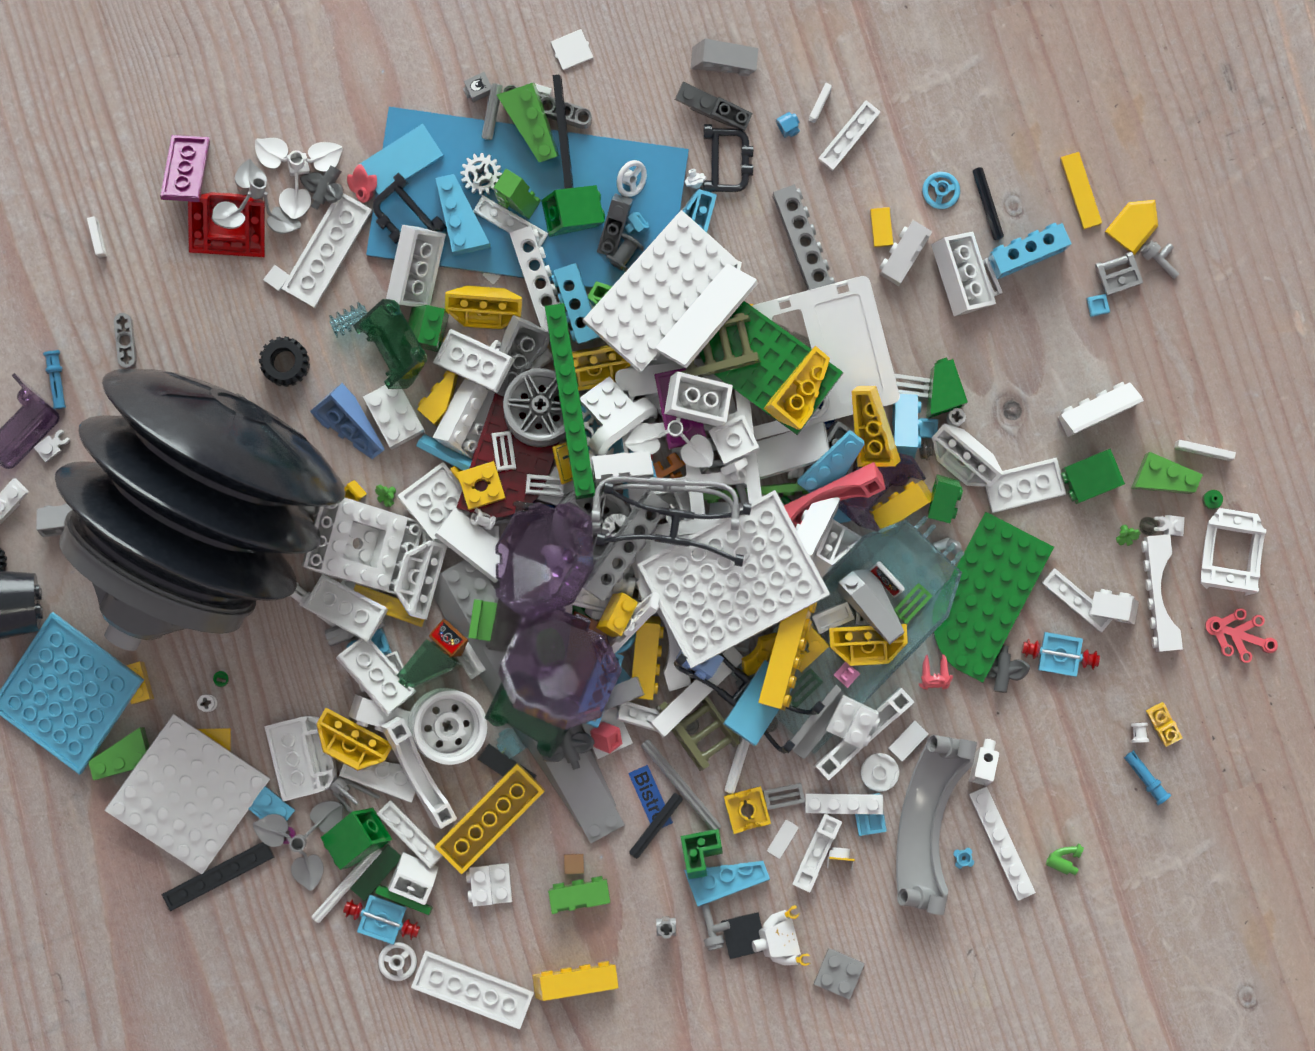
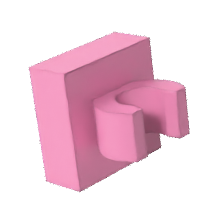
M846 662L833 674L846 688L860 675L853 666L848 665Z

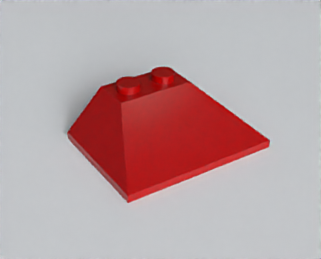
M210 192L201 194L199 202L188 201L189 253L264 258L265 202L250 197L241 211L245 216L244 223L238 228L227 229L213 222L212 214L214 207L220 202H231L238 209L247 195Z

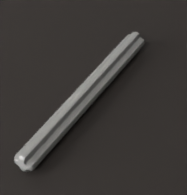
M646 740L642 743L641 746L708 827L711 830L720 829L721 825L652 742Z

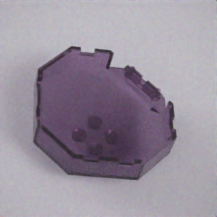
M537 502L529 506V510L526 512L520 510L514 513L495 546V554L500 556V563L496 564V579L500 580V588L496 589V597L517 614L532 620L574 603L594 569L592 517L571 502L558 504L554 509Z
M557 606L522 618L507 653L500 664L498 674L514 709L566 730L602 717L622 669L607 636L589 629L590 619L576 614V616L565 612V608Z

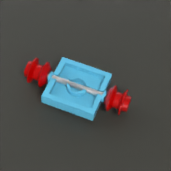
M1044 632L1042 647H1040L1038 640L1033 644L1027 639V642H1023L1021 650L1025 658L1028 654L1032 655L1033 659L1040 655L1038 670L1077 677L1079 662H1081L1083 668L1090 665L1092 670H1094L1095 666L1098 667L1100 662V655H1097V651L1089 654L1087 649L1081 654L1082 638Z
M371 894L363 910L361 902L358 905L353 903V899L351 902H346L343 913H346V918L352 915L355 921L360 916L362 917L357 930L358 933L393 945L399 930H401L402 937L409 935L410 940L418 936L420 926H417L418 922L411 924L410 919L406 920L404 924L402 922L407 909L406 906Z

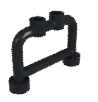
M704 124V139L712 140L711 180H704L703 190L710 193L740 192L744 190L748 185L749 176H753V164H749V157H753L754 148L749 146L747 134L740 129L712 128V124ZM719 136H737L742 140L741 182L737 185L719 184Z
M399 172L393 176L395 181L373 201V212L378 218L376 223L383 230L387 228L391 232L388 236L395 244L399 242L401 231L380 209L381 203L394 191L424 223L428 230H439L442 232L447 228L438 216L430 220L404 191L403 188L409 183Z

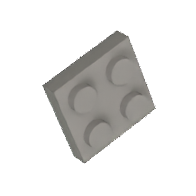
M828 948L813 984L850 1000L865 963Z

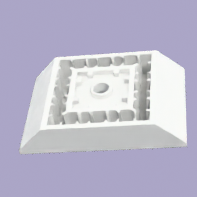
M344 497L336 505L318 507L314 524L320 531L321 542L316 549L305 553L302 567L368 588L395 594L394 589L404 554L418 547L423 529L414 519ZM355 538H358L360 544L359 547L355 549L353 547V540Z

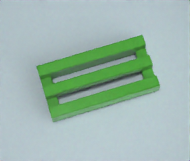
M918 582L894 608V611L907 624L933 595ZM918 589H920L921 592L900 613L898 610ZM925 593L927 595L925 599L906 618L904 615Z

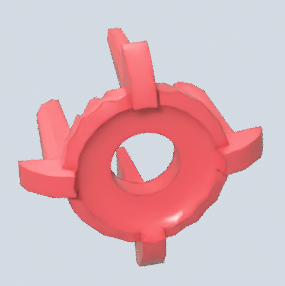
M942 654V659H940V674L938 673L937 676L935 673L934 676L930 674L928 655L925 656L922 665V683H919L922 689L928 690V688L941 687L942 689H947L950 686L953 676L949 675L947 658L944 654Z

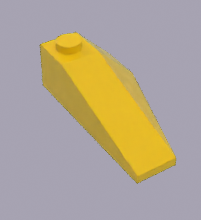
M814 346L773 395L764 409L779 422L800 430L813 413V406L818 397L819 388L824 379L830 358L818 347Z

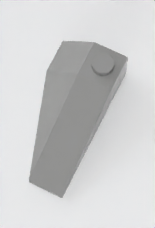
M515 315L512 316L499 351L513 357L515 360L496 394L504 396L509 384L518 375L529 369L535 359L545 352L550 341L548 331L530 321Z

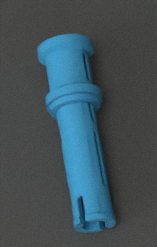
M60 350L43 352L47 365L45 371L49 374L53 409L66 408L60 374L63 370L59 360Z
M1134 750L1124 757L1145 784L1146 791L1150 792L1155 798L1157 805L1162 804L1171 797V794L1167 793L1162 787L1161 781L1154 778Z

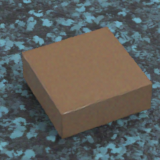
M564 854L565 874L584 873L583 854Z

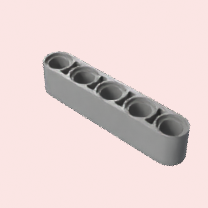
M507 85L504 87L503 92L518 88V86ZM539 93L542 105L550 103L553 106L548 111L544 110L546 117L557 121L555 98ZM565 102V109L571 112L570 115L566 116L568 125L581 129L591 126L592 115L588 109ZM581 115L589 117L586 122L578 120Z

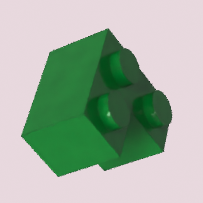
M936 475L931 492L932 501L930 502L927 516L930 519L951 523V520L955 519L958 508H955L957 500H961L962 486H960L959 480Z
M719 829L680 836L688 879L707 876L704 857L723 854Z

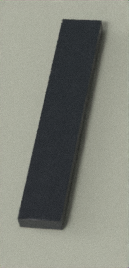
M559 74L552 75L565 189L574 188L562 77Z
M261 842L161 895L169 911H172L275 858L271 848L264 842Z

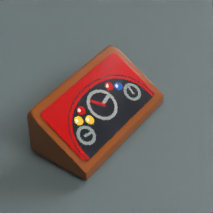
M443 619L429 634V637L451 657L462 656L469 641L446 619Z

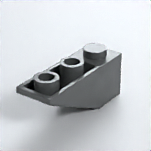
M614 194L598 245V253L613 257L617 252L622 238L621 234H623L633 202L632 198Z

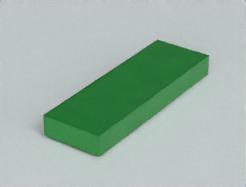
M379 885L375 891L378 895L426 915H430L433 909L428 904L423 905L389 891L387 887Z

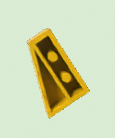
M924 480L916 484L914 481L904 486L905 491L902 493L895 492L887 497L889 501L885 504L879 502L872 507L873 511L869 515L881 533L932 501V493Z

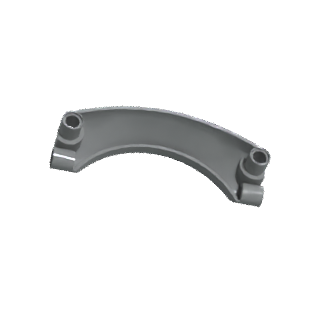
M931 735L918 759L905 795L898 830L896 881L897 901L901 906L924 909L936 915H944L948 888L942 873L939 854L941 822L953 789L961 777L973 766L977 742Z

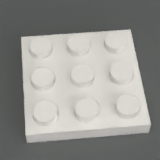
M442 462L397 497L428 537L435 541L437 537L434 535L451 511L457 507L462 487L450 469ZM460 510V511H461L462 513H464L466 516H468L469 514H471V513H469V512Z

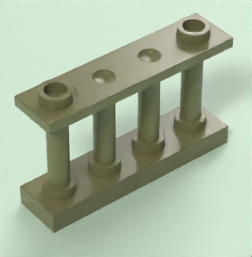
M744 313L733 315V318L728 319L718 330L725 356L723 361L716 362V360H713L710 343L708 342L703 348L706 360L705 365L697 367L693 360L686 370L681 372L705 377L760 363L759 354L757 352L754 353L750 348L745 323L751 321L750 317ZM737 325L743 348L742 356L735 357L732 355L726 331L727 327Z
M708 696L701 701L703 703L702 707L681 720L671 730L699 771L707 768L710 765L708 763L709 758L731 743L733 747L740 744L739 735L723 725L725 720ZM663 702L656 709L661 713L670 704ZM706 712H709L715 721L696 735L689 736L686 732L687 726ZM720 727L726 737L705 752H700L697 747L698 742Z

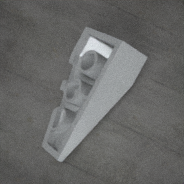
M869 569L852 571L838 582L839 594L889 644L904 634L902 625L881 581Z

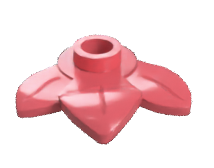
M359 164L354 169L353 174L347 175L348 186L352 192L356 193V197L360 202L365 203L372 199L373 191L377 187V176H368L362 164Z

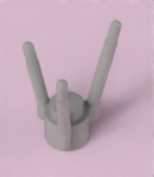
M338 777L330 786L333 795L338 798L349 814L353 810L342 797L346 796L355 805H358V801L348 793L350 790L349 786L377 799L380 798L374 792L348 779L343 780L341 777Z

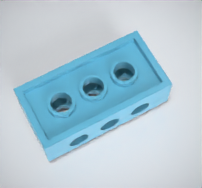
M1056 222L1046 226V229L1040 233L1039 230L1029 233L1028 237L1023 240L1020 237L1012 240L1011 244L1006 247L1000 245L990 252L991 255L988 257V260L997 280L1066 251L1072 243L1063 223L1059 225Z
M574 263L554 270L555 275H552L555 287L560 289L561 293L558 294L560 303H564L566 307L567 323H571L573 330H570L573 342L577 341L578 344L600 338L587 325L584 328L577 326L578 319L585 318L592 310L578 265ZM572 281L575 285L574 289L568 292L565 289V285L567 282ZM575 299L581 303L580 308L577 310L571 308V303Z

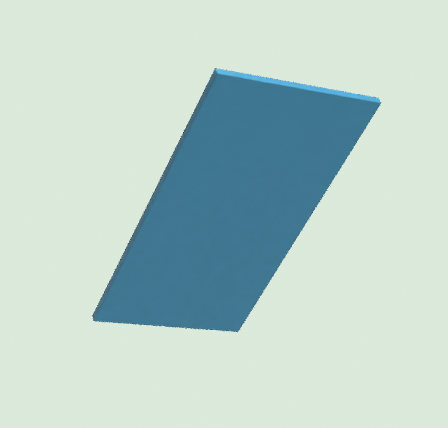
M389 107L383 148L423 124L444 155L441 159L406 180L409 184L403 188L430 220L438 216L446 225L435 179L442 176L454 174L472 210L475 209L482 196L479 194V191L473 194L472 188L467 190L465 187L467 183H462L461 180L465 176L460 174L461 171H465L462 164L468 165L467 158L473 160V154L477 158L480 157L481 153H483L484 158L491 155V161L497 160L495 166H501V170L497 172L503 174L504 170L508 169L518 175L530 187L528 191H533L540 200L554 190L565 189L558 130H551L559 156L538 162L515 124L496 122L492 140H486L481 137L484 120ZM568 132L573 186L575 188L597 185V189L601 194V207L605 212L604 221H606L614 194L621 195L617 189V176L621 168L632 160L640 161L646 168L647 179L643 189L637 195L629 197L633 199L629 215L633 212H639L646 223L648 221L650 228L645 232L635 231L634 233H628L626 228H624L623 233L635 238L644 248L643 251L635 250L625 265L629 269L680 212L689 149ZM489 166V173L494 175L493 168ZM632 166L629 169L634 171L637 166ZM482 171V173H478L479 178L482 175L485 176L484 171ZM641 172L637 176L636 187L641 180ZM469 173V179L473 183L474 176ZM622 183L624 190L630 192V186ZM492 188L489 189L490 194L483 191V196L498 204L495 191ZM395 191L381 203V211L400 231L402 225L428 229ZM542 202L539 203L530 219L508 207L507 210L548 233ZM373 212L366 256L395 260L398 243L395 244L388 236L391 232L387 228L383 230L376 223L378 218ZM477 214L475 216L491 248L454 256L447 228L440 232L446 234L439 263L440 267L524 278L510 233ZM629 218L627 219V222H626V225H625V226H627L629 223H631V221L629 220ZM605 222L595 228L549 237L548 234L541 247H543L546 258H543L545 266L549 265L552 275H555L554 270L576 263L585 287L593 288L596 281L613 287L625 272L613 266L607 260V255L597 252ZM621 238L619 247H620V246L622 245V243L624 242V239H623V238ZM527 243L524 244L525 252L533 251L534 247ZM533 260L530 263L532 271L540 268L539 261ZM550 276V277H549V278H550V281H551L552 283H554V282H553V279H552V276ZM540 278L538 281H545V279ZM569 281L566 285H574V282Z

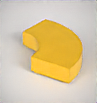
M776 632L758 637L755 649L749 655L741 658L742 671L748 676L755 674L763 661L770 659L777 636Z

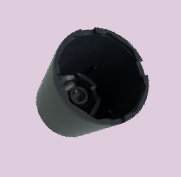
M0 571V640L40 631V619H43V607L40 604L42 589L38 585L36 573Z

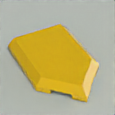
M1155 200L1128 202L1106 229L1105 233L1135 255L1158 227Z

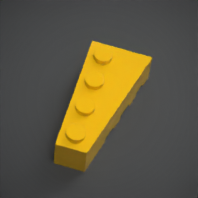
M857 386L851 391L855 434L863 439L865 444L857 456V467H864L873 462L877 467L896 466L901 460L877 386Z
M651 616L636 631L632 678H639L645 694L638 699L653 700V694L658 692V683H655V675L659 676L660 664H657V657H661L662 645L658 644L659 638H663L664 627L660 626V616Z
M609 961L598 962V966L584 964L579 965L577 969L566 967L561 968L560 971L553 972V970L541 972V974L532 975L535 998L541 1001L619 988L616 965L610 964Z

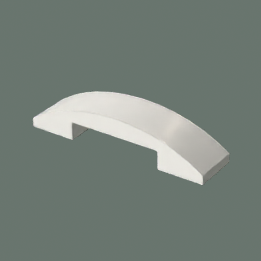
M827 814L823 815L792 885L809 893L811 892L818 872L842 821Z

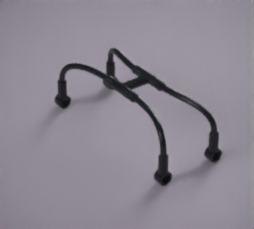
M605 482L604 494H611L633 506L659 513V515L671 516L672 522L669 536L640 534L606 538V534L598 533L596 545L604 546L608 542L623 540H655V542L702 548L735 562L734 566L742 567L744 555L736 554V557L712 546L694 542L691 539L677 537L680 518L692 520L694 518L723 519L730 518L732 512L724 514H695V512L678 509L651 507L621 495L613 489L614 483ZM744 503L743 510H740L739 516L750 515L752 504Z
M683 653L679 655L674 661V666L677 670L711 687L733 707L752 680L751 677L741 669L736 668L720 653L719 655L724 658L723 662L734 672L733 674L743 681L739 689L731 696L723 688L720 689L707 679H700L695 673L683 668L682 665L688 657ZM818 701L810 710L796 708L791 705L785 709L800 714L816 715L823 710L825 705ZM767 730L764 732L770 743L783 754L789 753L795 746L792 741L788 740L781 747Z

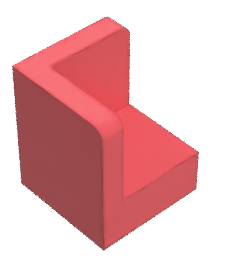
M601 722L598 728H593L590 731L591 737L595 742L593 747L609 754L623 744L620 728L609 723Z

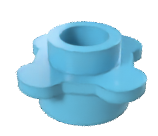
M970 848L954 851L953 855L956 857L955 866L961 869L963 866L972 867L974 865Z

